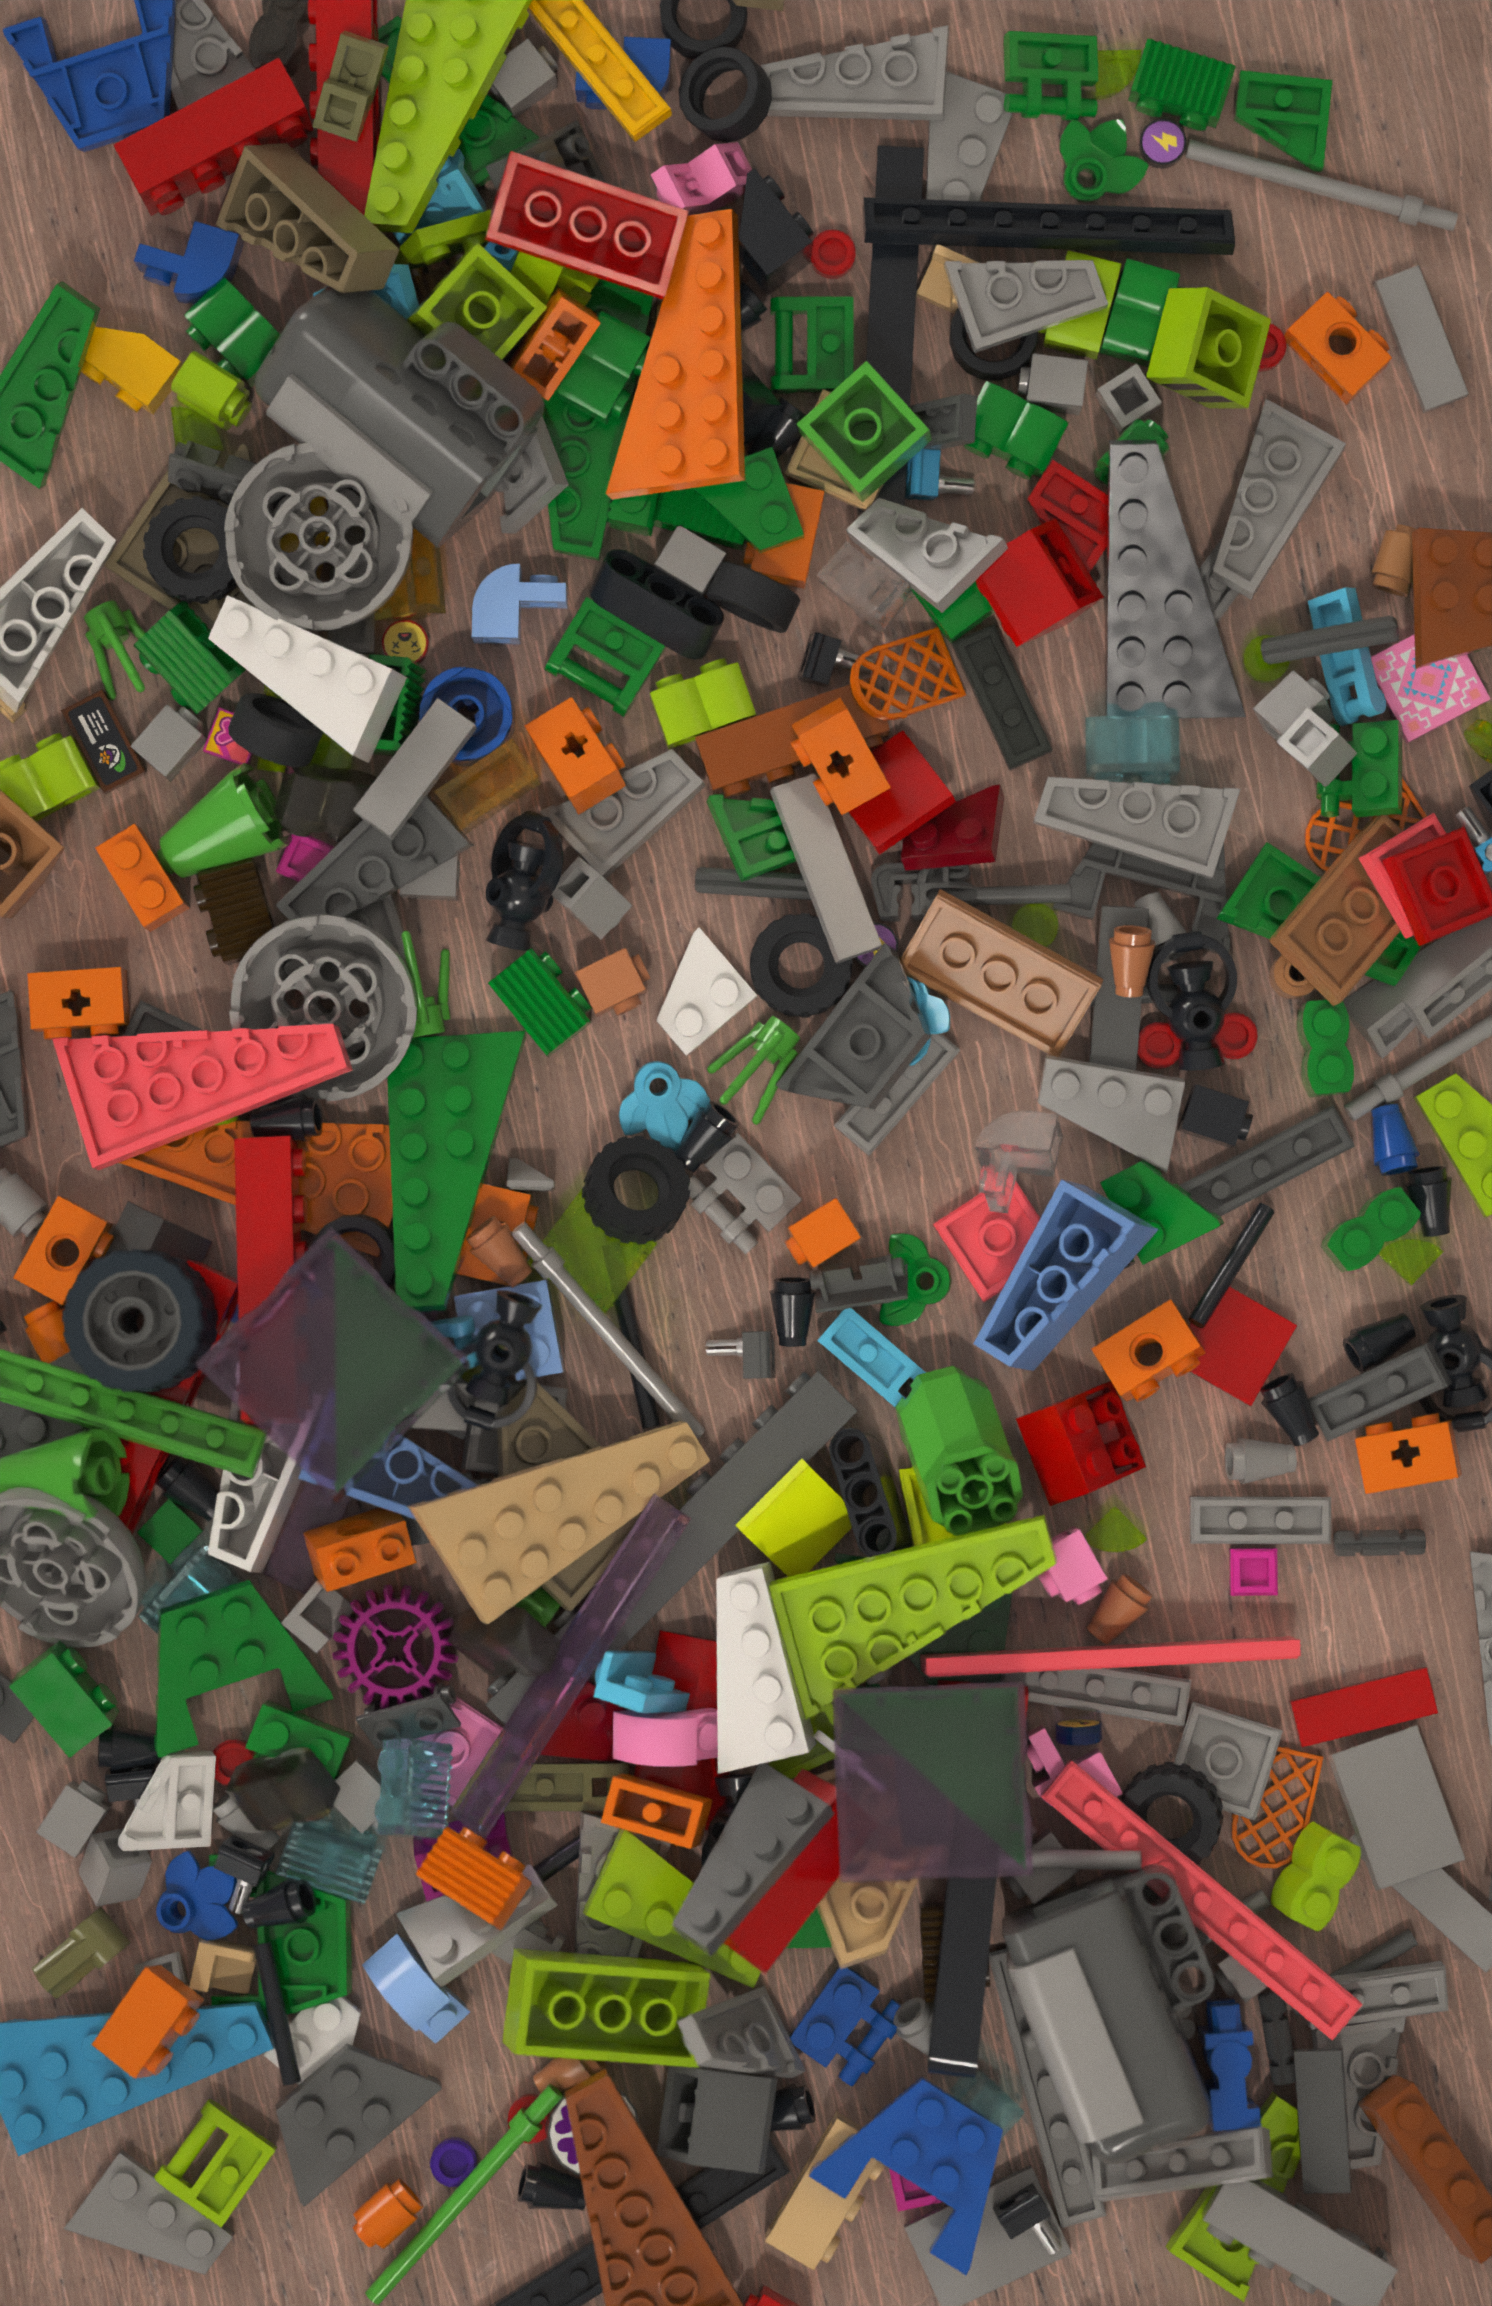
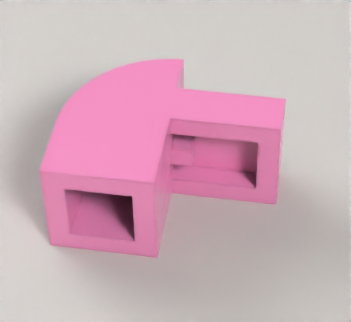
M738 142L713 145L689 163L664 165L652 173L651 177L657 187L659 201L689 211V216L713 212L745 193L747 173L752 168Z
M704 1708L666 1713H640L634 1710L613 1712V1759L649 1766L697 1765V1760L718 1758L717 1709Z
M1043 1725L1026 1733L1031 1744L1024 1747V1751L1036 1773L1045 1769L1048 1774L1032 1783L1040 1797L1065 1766ZM1098 1748L1074 1760L1076 1764L1113 1795L1118 1797L1123 1794Z

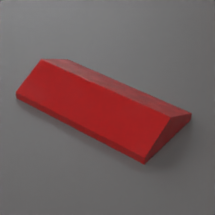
M510 151L493 202L485 240L664 299L689 211Z
M660 1630L652 1674L674 1680L675 1689L690 1694L686 1711L704 1708L717 1709V1640ZM718 1758L697 1760V1765L649 1766L636 1764L634 1776L713 1799L705 1830H708L716 1810L724 1804L725 1797L719 1796L714 1777L729 1775L730 1771L718 1774Z
M803 1768L793 1781L828 1803L834 1815L724 1942L725 1945L765 1975L878 1827V1823L842 1789Z

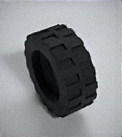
M192 496V499H176L175 503L169 506L166 504L160 509L161 512L156 517L153 516L149 522L150 527L148 532H145L143 538L145 543V549H142L143 558L146 561L147 569L152 578L172 598L176 597L189 604L191 602L208 604L210 600L217 599L218 601L224 598V594L230 590L233 591L238 586L227 561L224 526L228 509L222 507L217 501L212 499L209 501L203 500L202 497ZM191 528H202L211 532L219 544V556L216 563L209 570L202 573H189L181 569L173 555L176 539L182 532Z
M810 913L789 914L777 921L771 922L757 937L751 952L750 973L757 994L770 1008L786 1016L806 1018L826 1012L827 1009L834 1006L840 1000L849 985L853 962L852 959L838 964L835 963L818 917L812 916ZM794 943H808L817 948L823 957L824 972L820 980L811 987L803 989L791 987L783 981L779 974V957L785 948Z
M625 1136L618 1138L614 1143L609 1142L604 1146L601 1153L598 1152L583 1181L585 1184L582 1188V1198L585 1199L584 1208L586 1213L590 1214L592 1223L596 1227L599 1226L605 1235L610 1238L620 1239V1242L623 1243L636 1242L637 1245L646 1244L647 1241L653 1240L655 1242L660 1240L665 1233L668 1234L674 1228L687 1206L686 1203L689 1200L691 1190H688L690 1178L689 1174L686 1175L684 1170L685 1165L682 1160H679L674 1155L675 1152L672 1149L662 1146L661 1142L655 1139H644V1136H635L634 1138H627ZM629 1170H637L647 1174L657 1185V1202L645 1210H634L626 1207L616 1197L614 1191L615 1179L621 1173Z
M1164 1762L1163 1765L1156 1766V1764L1148 1766L1147 1770L1142 1773L1139 1771L1133 1777L1132 1782L1127 1784L1121 1801L1148 1823L1147 1810L1150 1804L1157 1798L1171 1795L1184 1800L1192 1810L1193 1825L1184 1836L1167 1840L1199 1865L1204 1857L1207 1858L1212 1853L1215 1843L1217 1844L1223 1823V1804L1221 1798L1217 1796V1788L1213 1782L1210 1783L1206 1779V1775L1201 1771L1197 1772L1191 1769V1766L1183 1763L1182 1765H1176L1173 1762Z

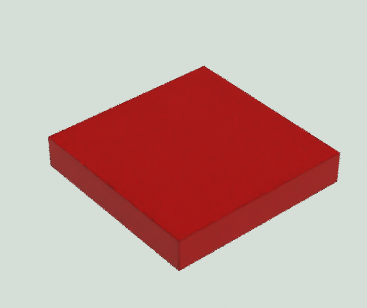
M903 730L884 742L882 746L871 751L891 788L847 812L879 855L956 802L953 794Z
M1465 827L1382 860L1419 946L1492 917V890Z
M1229 1287L1204 1328H1199L1191 1322L1189 1323L1190 1328L1206 1352L1198 1357L1200 1364L1190 1372L1248 1406H1252L1297 1325Z

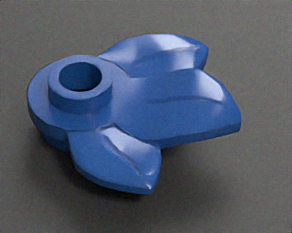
M190 1851L175 1857L166 1869L167 1890L159 1898L156 1908L160 1924L174 1933L181 1934L192 1931L203 1940H216L231 1934L238 1927V1922L225 1905L233 1896L237 1883L236 1878L215 1869L214 1866L200 1870L199 1863ZM179 1901L185 1906L186 1916H182L177 1909Z

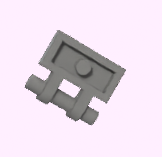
M739 1133L704 1165L717 1179L706 1188L693 1175L688 1186V1190H691L690 1198L693 1200L690 1205L699 1214L705 1212L722 1230L720 1236L728 1244L734 1242L745 1255L759 1242L746 1229L752 1222L757 1220L770 1232L802 1201L799 1195ZM726 1189L746 1208L737 1218L717 1199Z

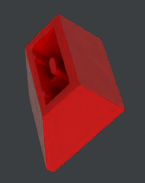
M1056 518L1034 527L1008 542V549L975 580L978 590L986 597L1001 621L1004 632L1010 636L1016 647L1067 625L1104 598Z
M1111 1381L1016 1418L1049 1506L1091 1493L1146 1467L1140 1447L1123 1409L1122 1401Z

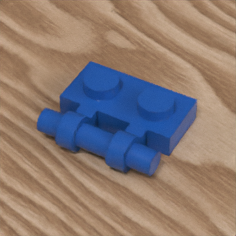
M838 1966L789 2037L795 2047L825 2068H827L836 2053L845 2058L847 2063L838 2074V2077L853 2087L861 2074H868L876 2063L873 2057L887 2037L892 2039L897 2033L894 2016L901 2004L891 1999L881 2013L871 2006L879 1994L880 1988L852 1968L846 1967L841 1969ZM862 2018L872 2027L859 2046L856 2047L846 2039Z

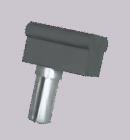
M775 1331L742 1332V1338L707 1340L706 1346H736L737 1349L706 1350V1354L708 1356L738 1355V1357H743V1379L776 1378Z

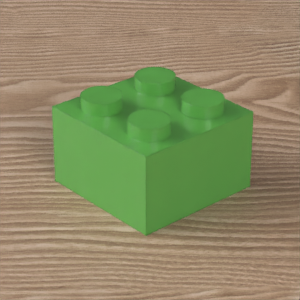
M867 361L797 423L801 436L862 503L932 440L927 426Z

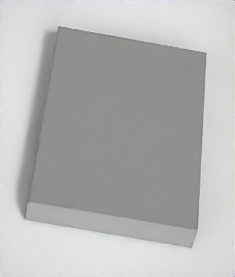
M1417 1725L1327 1756L1356 1838L1361 1847V1852L1375 1891L1465 1860Z
M1032 2165L990 2184L970 2270L967 2275L962 2274L929 2252V2248L952 2213V2207L944 2205L904 2224L907 2235L940 2306H962L1072 2254ZM1033 2183L1051 2213V2216L1047 2217L1048 2223L1061 2242L1062 2248L1060 2251H1057L1043 2227H1041V2230L1053 2247L1055 2254H1048L1031 2228L1011 2240L996 2217L993 2207Z

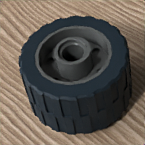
M144 1249L118 1250L110 1252L111 1254L106 1257H99L91 1262L92 1265L86 1270L81 1271L76 1277V1282L72 1289H69L66 1296L65 1310H63L62 1314L65 1331L63 1335L65 1343L70 1348V1355L74 1362L82 1367L83 1372L89 1378L99 1381L102 1386L107 1388L121 1389L122 1392H156L163 1388H173L180 1385V1382L186 1378H191L198 1371L197 1369L208 1359L211 1354L210 1349L217 1336L218 1310L215 1309L214 1295L204 1282V1277L198 1271L192 1269L189 1263L183 1259L172 1257L170 1254ZM142 1310L145 1315V1325L139 1331L136 1319Z

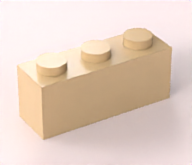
M837 2111L765 2232L766 2243L813 2271L820 2260L825 2263L830 2261L841 2240L840 2237L835 2235L844 2219L849 2222L853 2221L864 2202L865 2197L859 2194L868 2178L876 2181L885 2167L881 2162L871 2158L846 2199L809 2177V2172L820 2160L823 2161L844 2140L862 2128L861 2125Z

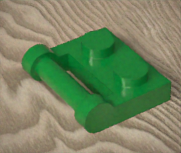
M774 297L770 299V314L775 316V376L770 377V391L775 394H793L797 392H822V390L832 392L854 372V297ZM797 314H807V375H793V316Z
M586 597L550 656L544 670L555 677L561 674L613 705L612 711L625 717L666 649V646L601 608L592 599ZM574 647H578L628 677L629 680L623 690L570 659L569 656Z

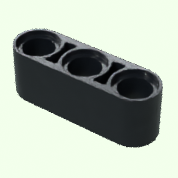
M613 549L607 552L589 590L590 597L601 608L688 659H702L707 655L725 618L721 608L713 601L635 554L622 549Z
M845 1428L840 1430L831 1439L829 1446L830 1457L861 1552L868 1557L909 1548L911 1545L909 1529L880 1441L873 1435L858 1429ZM861 1440L864 1445L863 1455L858 1461L852 1463L849 1458L850 1448L855 1442ZM875 1484L878 1491L877 1499L872 1505L866 1507L863 1503V1493L868 1486ZM889 1528L892 1537L891 1543L885 1550L879 1551L876 1543L877 1536L883 1529Z

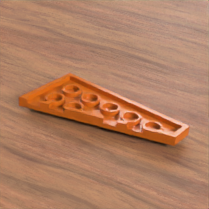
M733 209L687 216L667 292L660 307L605 493L612 500L745 481L738 215Z
M236 1120L229 1124L210 1126L119 1163L236 1205L234 1139L256 1137L253 1136L250 1121ZM323 1123L320 1136H312L309 1142L295 1140L298 1143V1148H304L306 1154V1176L299 1177V1195L306 1196L308 1218L306 1223H300V1229L317 1235L326 1224L344 1215L363 1214L378 1219L390 1229L393 1222L389 1125ZM346 1232L334 1240L337 1243L380 1257L381 1250L378 1244L367 1234Z

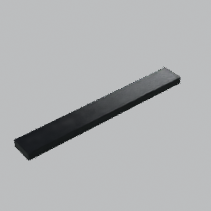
M878 145L875 198H922L924 148ZM872 243L866 361L910 408L919 245ZM907 463L883 484L877 499L881 498L905 506ZM858 508V515H861L864 510Z
M864 197L862 207L864 243L939 244L943 246L1233 255L1236 244L1232 210Z
M769 2137L764 2173L758 2174L705 2167L677 2185L676 2189L699 2228L702 2229L788 2174L790 2169ZM593 2240L490 2306H582L603 2291Z

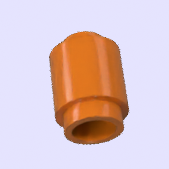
M56 1301L49 1302L23 1317L28 1325L25 1332L40 1360L45 1363H51L70 1352V1348L65 1343L63 1335L65 1331L62 1314L65 1308L61 1309Z
M399 2178L392 2185L386 2183L353 2213L357 2223L352 2228L369 2248L377 2244L382 2249H385L418 2219L416 2213L424 2206L412 2189Z

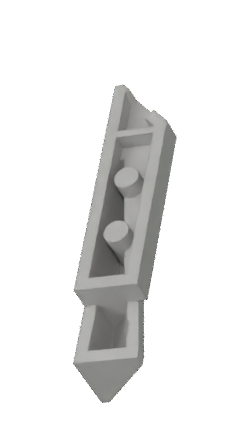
M1492 917L1443 936L1419 951L1395 986L1375 979L1343 1000L1349 1020L1382 1059L1415 1027L1429 1039L1492 989Z

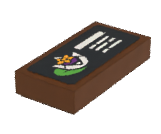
M103 690L61 710L105 795L146 774L138 755L130 747L132 744Z

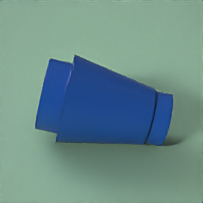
M1389 1104L1371 1110L1373 1117L1374 1165L1380 1167L1381 1175H1397L1416 1169L1418 1167L1416 1157L1420 1153L1404 1117L1400 1113L1399 1105Z

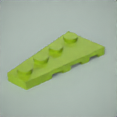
M620 1828L583 1913L597 1921L754 1988L761 1971L723 1943L711 1957L676 1932L672 1923L694 1882L628 1830Z
M1272 2091L1260 2109L1261 2127L1269 2129L1272 2177L1259 2180L1283 2193L1288 2179L1293 2178L1301 2157L1298 2108ZM1218 2185L1208 2186L1199 2196L1165 2247L1176 2257L1244 2302L1250 2288L1248 2282L1255 2264L1259 2265V2263L1247 2255L1251 2248L1236 2239L1229 2245L1206 2230L1209 2223L1203 2220L1202 2212Z

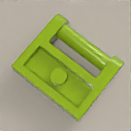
M208 2099L200 2110L202 2114L200 2120L169 2164L162 2165L159 2168L154 2179L168 2191L222 2228L274 2154L277 2146L234 2117L221 2104ZM217 2127L221 2128L229 2134L195 2184L191 2185L183 2178V2175Z

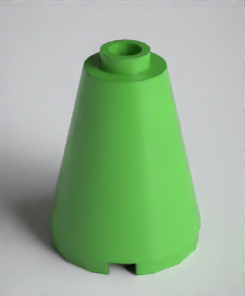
M242 763L235 767L160 838L161 848L157 850V855L162 866L169 874L176 873L181 878L196 875L198 872L281 850L290 845L292 836L283 837L281 830L289 825L283 809L263 778L254 782L248 775V773L255 770L251 765Z
M95 1428L4 1456L0 1459V1493L18 1487L41 1490L62 1500L78 1511L87 1514L83 1520L89 1522L86 1518H94L96 1513H98L84 1496L89 1495L109 1508L118 1517L127 1501L129 1489V1473H121L119 1459L127 1458L125 1448L115 1433L109 1429ZM25 1507V1508H30V1509H34V1510H36V1509H42V1508H36V1507ZM48 1509V1510H46V1511H49V1512H52V1513H55V1514H58V1515H61V1516L66 1517V1516L64 1515V1513H62V1512L59 1511V1510H56V1509Z

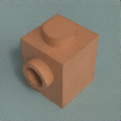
M626 947L575 972L596 1017L613 1009L616 1015L619 1016L640 1006L642 1002L639 996L647 993L643 982L651 979L640 955L637 954L630 958Z

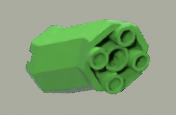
M954 1365L917 1375L910 1385L912 1391L906 1399L902 1396L895 1408L901 1440L906 1446L930 1517L934 1522L944 1526L948 1532L956 1536L1000 1526L1011 1521L1018 1511L1017 1504L1023 1497L1018 1464L1012 1456L990 1390L984 1382L975 1377L973 1379L967 1376L963 1370Z

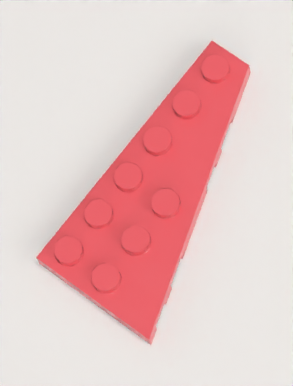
M335 1024L278 1026V1028L252 1030L249 1028L232 1029V1031L214 1032L202 1030L143 1033L137 1036L118 1037L105 1035L70 1039L68 1037L52 1038L92 1168L96 1170H102L353 1070L340 1029Z

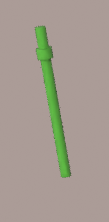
M549 2084L527 2110L520 2109L508 2123L510 2129L367 2289L365 2294L374 2304L379 2305L517 2148L524 2141L530 2142L542 2129L541 2121L563 2098V2094L555 2086Z

